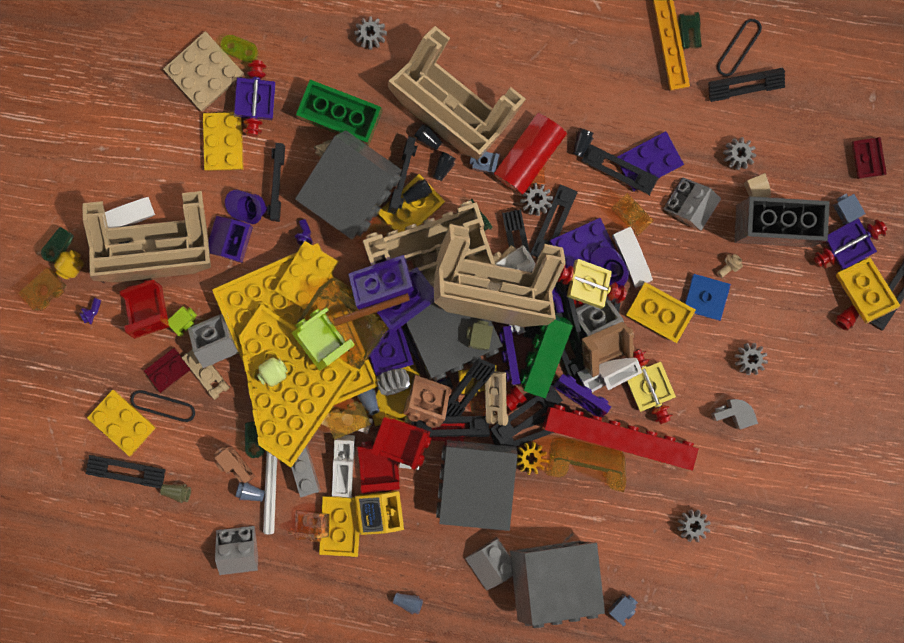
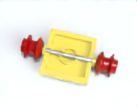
M580 259L574 261L573 267L569 266L566 269L564 265L557 280L559 282L562 279L565 285L570 282L567 297L600 309L604 308L606 297L609 301L615 299V303L619 304L621 301H624L627 295L624 285L618 288V284L614 282L609 286L612 271Z
M639 349L633 352V358H637L642 373L627 380L639 412L654 406L655 409L651 414L657 416L655 422L659 421L660 424L666 423L671 420L670 416L673 414H668L667 409L669 406L662 405V403L676 396L662 363L658 362L648 367L644 366L648 364L650 359H645L644 354L646 351L642 352Z

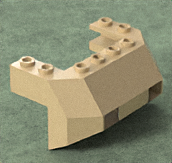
M435 26L422 38L409 63L389 80L388 88L406 109L459 152L478 160L509 125L526 99L510 87L505 96L503 95L498 100L494 108L486 104L436 63L450 37Z
M202 191L182 193L185 220L108 228L103 201L83 203V223L89 244L90 277L92 280L124 282L194 274L211 268ZM131 240L129 243L119 244V242Z
M472 201L460 204L461 207L458 208L457 214L453 215V212L443 214L442 219L435 221L434 218L423 221L424 225L417 227L416 224L405 227L406 231L398 233V230L389 232L385 238H383L382 234L378 235L377 232L366 236L367 239L363 240L371 265L404 255L406 261L412 260L414 269L417 267L432 287H434L438 253L450 224L469 228L466 238H470V245L464 259L495 265L484 232V223L477 202L472 204Z
M453 224L449 225L438 253L434 279V302L449 313L520 327L548 325L556 319L552 291L565 265L562 247L544 244L531 273L464 259L470 245V238H466L469 228Z

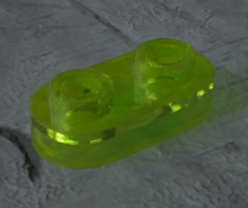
M227 35L221 41L223 51L230 56L245 62H252L258 57V49L252 42L234 35ZM230 43L235 44V47L232 49H230L228 46ZM248 50H251L252 55L247 56L246 52Z

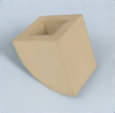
M766 174L744 182L749 197L769 198L771 196Z

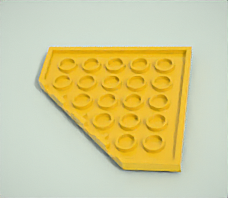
M261 304L239 336L248 379V389L252 401L254 422L258 434V444L286 465L292 467L358 370L339 357L319 371L292 335V332L297 328ZM272 357L277 360L280 358L288 370L286 372V379L273 387L267 383L263 385L257 376L260 373L259 365Z

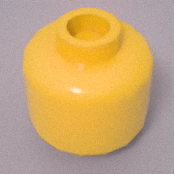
M73 250L70 252L63 251L54 264L56 274L66 280L75 278L84 265L80 259L81 255Z

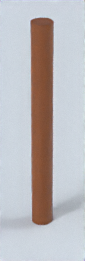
M406 293L333 319L335 326H339L410 301V297Z

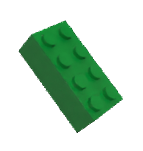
M310 79L296 116L299 120L336 134L348 131L369 146L383 110L378 105Z
M556 314V319L550 324L539 325L538 334L535 333L532 339L531 352L528 351L525 358L527 363L525 369H521L519 374L523 391L546 398L573 327L567 318Z

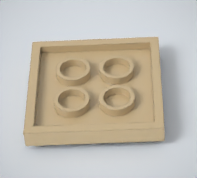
M206 31L163 68L202 112L236 83L237 78H241L244 75L240 68Z

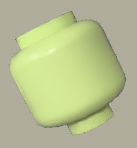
M272 357L259 365L260 373L257 376L263 385L267 383L273 387L286 379V372L288 370L280 358L277 360Z

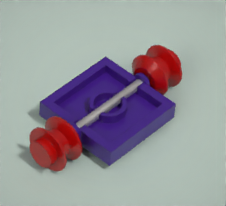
M253 60L252 63L248 64L251 71L247 72V75L252 79L237 78L234 117L248 118L243 122L247 125L243 132L247 133L246 135L249 137H257L258 134L262 133L259 126L263 125V123L259 119L273 120L275 82L260 80L266 77L263 69H266L267 66L263 64V61Z
M859 218L833 231L828 234V241H826L830 250L823 248L822 254L816 252V257H814L818 267L826 269V264L830 263L833 265L836 259L841 270H844L874 254L877 250L870 238L877 241L879 239L878 235L886 236L887 227L885 223L876 219L873 226L869 223L867 224V231H865Z

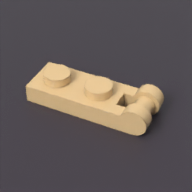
M193 349L182 357L214 400L219 397L221 392H226L230 388L213 365L205 368L201 366ZM217 380L219 385L214 388L211 384Z
M495 371L485 383L486 422L489 424L496 422L499 425L506 426L509 419L506 408V372Z

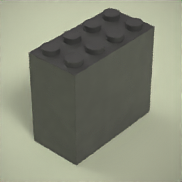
M344 131L334 136L295 200L350 239H354L356 236L360 237L363 232L365 233L371 226L369 221L378 215L381 210L379 206L390 197L391 192L389 190L399 183L402 178L399 175L403 170L348 131Z
M748 197L736 205L734 243L811 248L828 241L829 201Z
M433 302L403 326L427 379L433 378L435 382L446 376L445 373L448 371L453 374L463 369V364L468 363L470 366L478 358L481 359L483 355L488 358L499 352L498 348L502 347V344L494 326L488 351L468 348L469 339L466 338L468 327H471L473 323H477V320L489 322V326H493L492 322L446 312Z
M447 440V445H443L441 459L445 461V464H441L440 480H443V483H439L438 499H442L441 502H437L436 518H440L439 524L510 531L517 447Z
M579 540L510 551L517 620L525 623V626L541 628L544 627L545 623L559 625L562 624L563 620L577 622L580 621L581 617L595 619L598 618L599 614H605L596 542Z

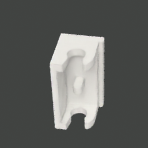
M524 245L495 263L497 266L526 272L533 271L536 264Z

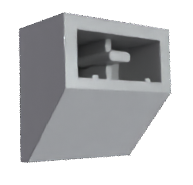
M683 177L663 210L686 225L701 231L721 198L711 188Z
M255 526L216 530L215 562L219 575L258 571Z

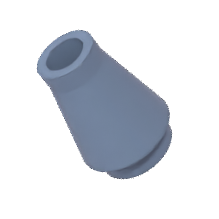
M375 389L357 395V398L370 416L380 411Z
M239 482L235 497L240 498L239 500L262 502L265 491L249 483Z
M396 593L393 604L398 605L413 615L414 613L419 614L423 599H420L419 596Z

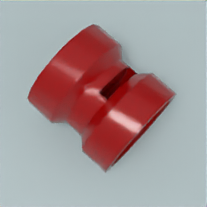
M516 385L510 388V393L506 394V405L511 411L516 409L518 403H523L527 400Z

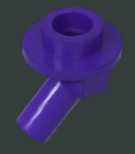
M306 219L299 221L303 232L297 233L295 239L301 246L304 241L312 245L310 228Z
M555 286L552 295L556 313H563L562 300Z
M94 298L91 310L81 308L80 316L84 323L89 322L90 325L93 323L101 300Z

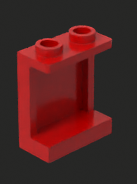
M145 280L142 284L128 286L124 290L119 291L120 296L125 299L129 325L124 326L126 334L136 339L169 327L162 285L155 280Z
M384 416L371 454L385 456L408 465L411 469L415 470L418 466L421 467L424 462L425 456L423 452L425 448L428 449L432 438L429 437L431 432L392 416Z
M372 441L361 442V446H357L361 493L399 490L398 462L382 455L376 456L371 454L373 448Z

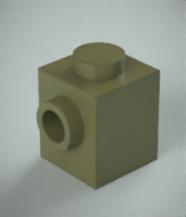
M477 320V323H473L471 327H468L466 338L469 339L468 348L489 350L493 326H489V322Z

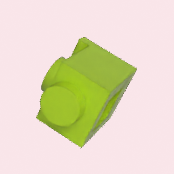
M182 306L168 319L169 326L178 336L182 337L185 335L182 331H188V328L194 325L193 321L198 315L192 308L189 307L187 309Z

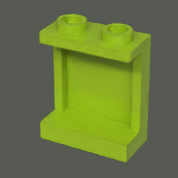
M327 307L322 311L319 308L309 315L311 319L308 321L305 318L295 325L297 329L292 332V335L319 371L355 345L351 339L345 341L325 314L329 311Z

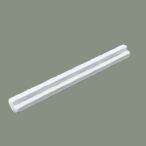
M268 451L266 453L263 533L273 534L275 525L277 458Z

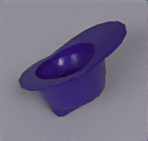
M233 190L225 198L227 212L233 218L249 224L258 223L268 209L262 197L257 194Z
M605 246L594 250L591 255V264L612 271L609 286L614 282L618 284V288L621 285H625L629 273L626 263L618 252L611 247Z

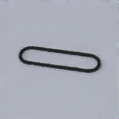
M749 19L743 24L718 62L717 69L721 75L730 76L736 71L761 33L762 26L758 20ZM749 22H756L759 26L757 34L734 69L728 74L723 73L720 69L722 61Z
M143 390L135 391L131 396V404L143 411L182 422H189L195 416V409L189 403ZM143 393L182 404L192 409V416L189 419H182L137 406L133 399L136 394Z

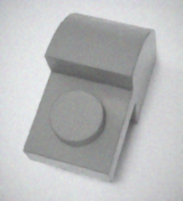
M728 399V408L726 405L715 408L716 412L711 413L713 421L732 416L735 427L739 430L758 424L753 408L747 402L739 399Z

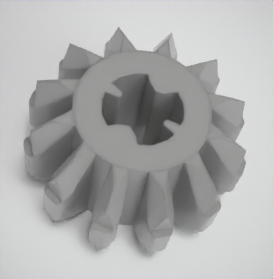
M369 16V22L362 18L363 25L356 24L359 30L354 31V34L359 36L356 41L357 43L362 42V48L369 44V50H372L373 44L379 48L378 41L385 42L382 36H386L387 31L383 30L385 28L384 23L379 24L380 19L377 18L373 22L372 17ZM373 30L374 35L368 36L367 31L371 32Z
M743 137L739 139V142L734 138L732 139V144H726L729 150L723 151V154L728 155L724 161H731L729 164L730 168L736 164V170H739L741 166L743 169H747L748 164L752 165L754 163L751 158H755L756 154L751 151L756 148L755 146H748L751 143L750 140L744 143ZM739 150L742 151L740 158L737 156Z
M534 183L533 190L529 186L527 189L528 193L525 192L522 195L525 198L521 199L520 203H527L523 210L530 208L529 215H532L533 211L536 210V216H540V209L545 214L547 213L545 206L548 208L552 206L547 201L553 200V196H546L550 193V189L544 192L545 185L543 184L540 186V189H537V183ZM535 195H538V198H541L539 204H535V201L532 202V199H534Z
M748 343L744 344V349L738 348L741 355L735 354L734 356L740 359V361L735 362V365H742L739 371L743 372L746 369V375H750L751 372L757 375L758 369L761 371L765 369L761 364L768 363L767 360H763L767 353L761 354L760 352L763 350V347L760 346L756 349V343H752L751 347ZM754 356L753 360L755 361L749 363L747 357Z
M401 368L382 373L377 377L378 390H380L382 395H393L405 391V389L410 387L409 375L405 369Z
M692 509L688 511L689 516L682 513L685 519L684 521L678 519V522L683 524V526L677 527L679 531H683L681 537L687 536V541L689 542L692 541L693 537L695 542H699V536L705 539L706 535L703 532H710V529L705 528V526L711 524L710 521H704L707 515L702 514L700 516V510H696L694 514ZM695 521H697L696 524L698 525V527H697V528H693V531H692V530H691L692 528L690 527V524H691V523L694 524Z

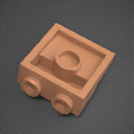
M415 375L412 378L410 394L406 398L404 415H407L411 421L421 420L426 422V425L429 427H439L445 421L451 387Z
M222 447L213 454L217 461L215 464L219 470L226 473L234 470L235 473L233 474L239 482L247 483L256 477L233 447Z

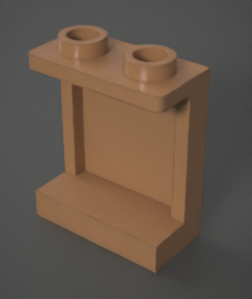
M620 322L582 339L583 366L592 377L599 375V365L621 355L633 358V351L635 350L633 330L630 327L628 328L624 322Z

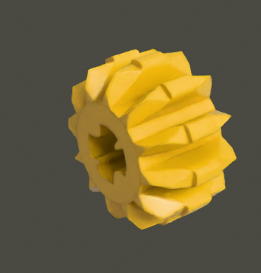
M532 442L531 448H529L528 443H524L526 450L524 451L521 447L518 448L522 455L517 454V458H521V460L517 461L516 465L523 464L520 468L521 472L527 467L528 475L531 473V468H533L535 474H538L536 467L544 470V466L540 463H547V459L541 458L547 455V452L539 453L543 448L541 445L535 450V442ZM530 453H533V456L536 457V461H533L532 464L526 459V456H530Z

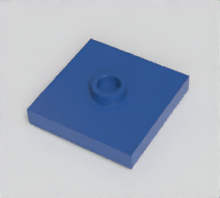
M693 274L685 304L696 309L694 312L696 315L721 321L731 284Z

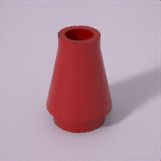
M852 304L837 316L835 322L841 329L848 331L853 328L860 314Z

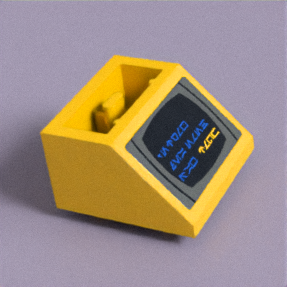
M389 490L355 496L360 535L384 534L404 530L399 491Z

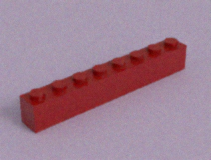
M555 404L553 408L548 407L542 427L544 430L691 471L694 469L699 448L693 447L694 443L683 440L681 444L675 442L676 438L664 435L663 439L657 437L656 432L646 430V433L638 432V427L628 425L627 428L620 427V422L609 420V423L602 422V417L591 415L590 418L584 417V412L572 410V413L566 412L565 407Z

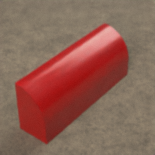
M537 113L494 172V175L501 183L523 195L567 135L566 131L553 120Z

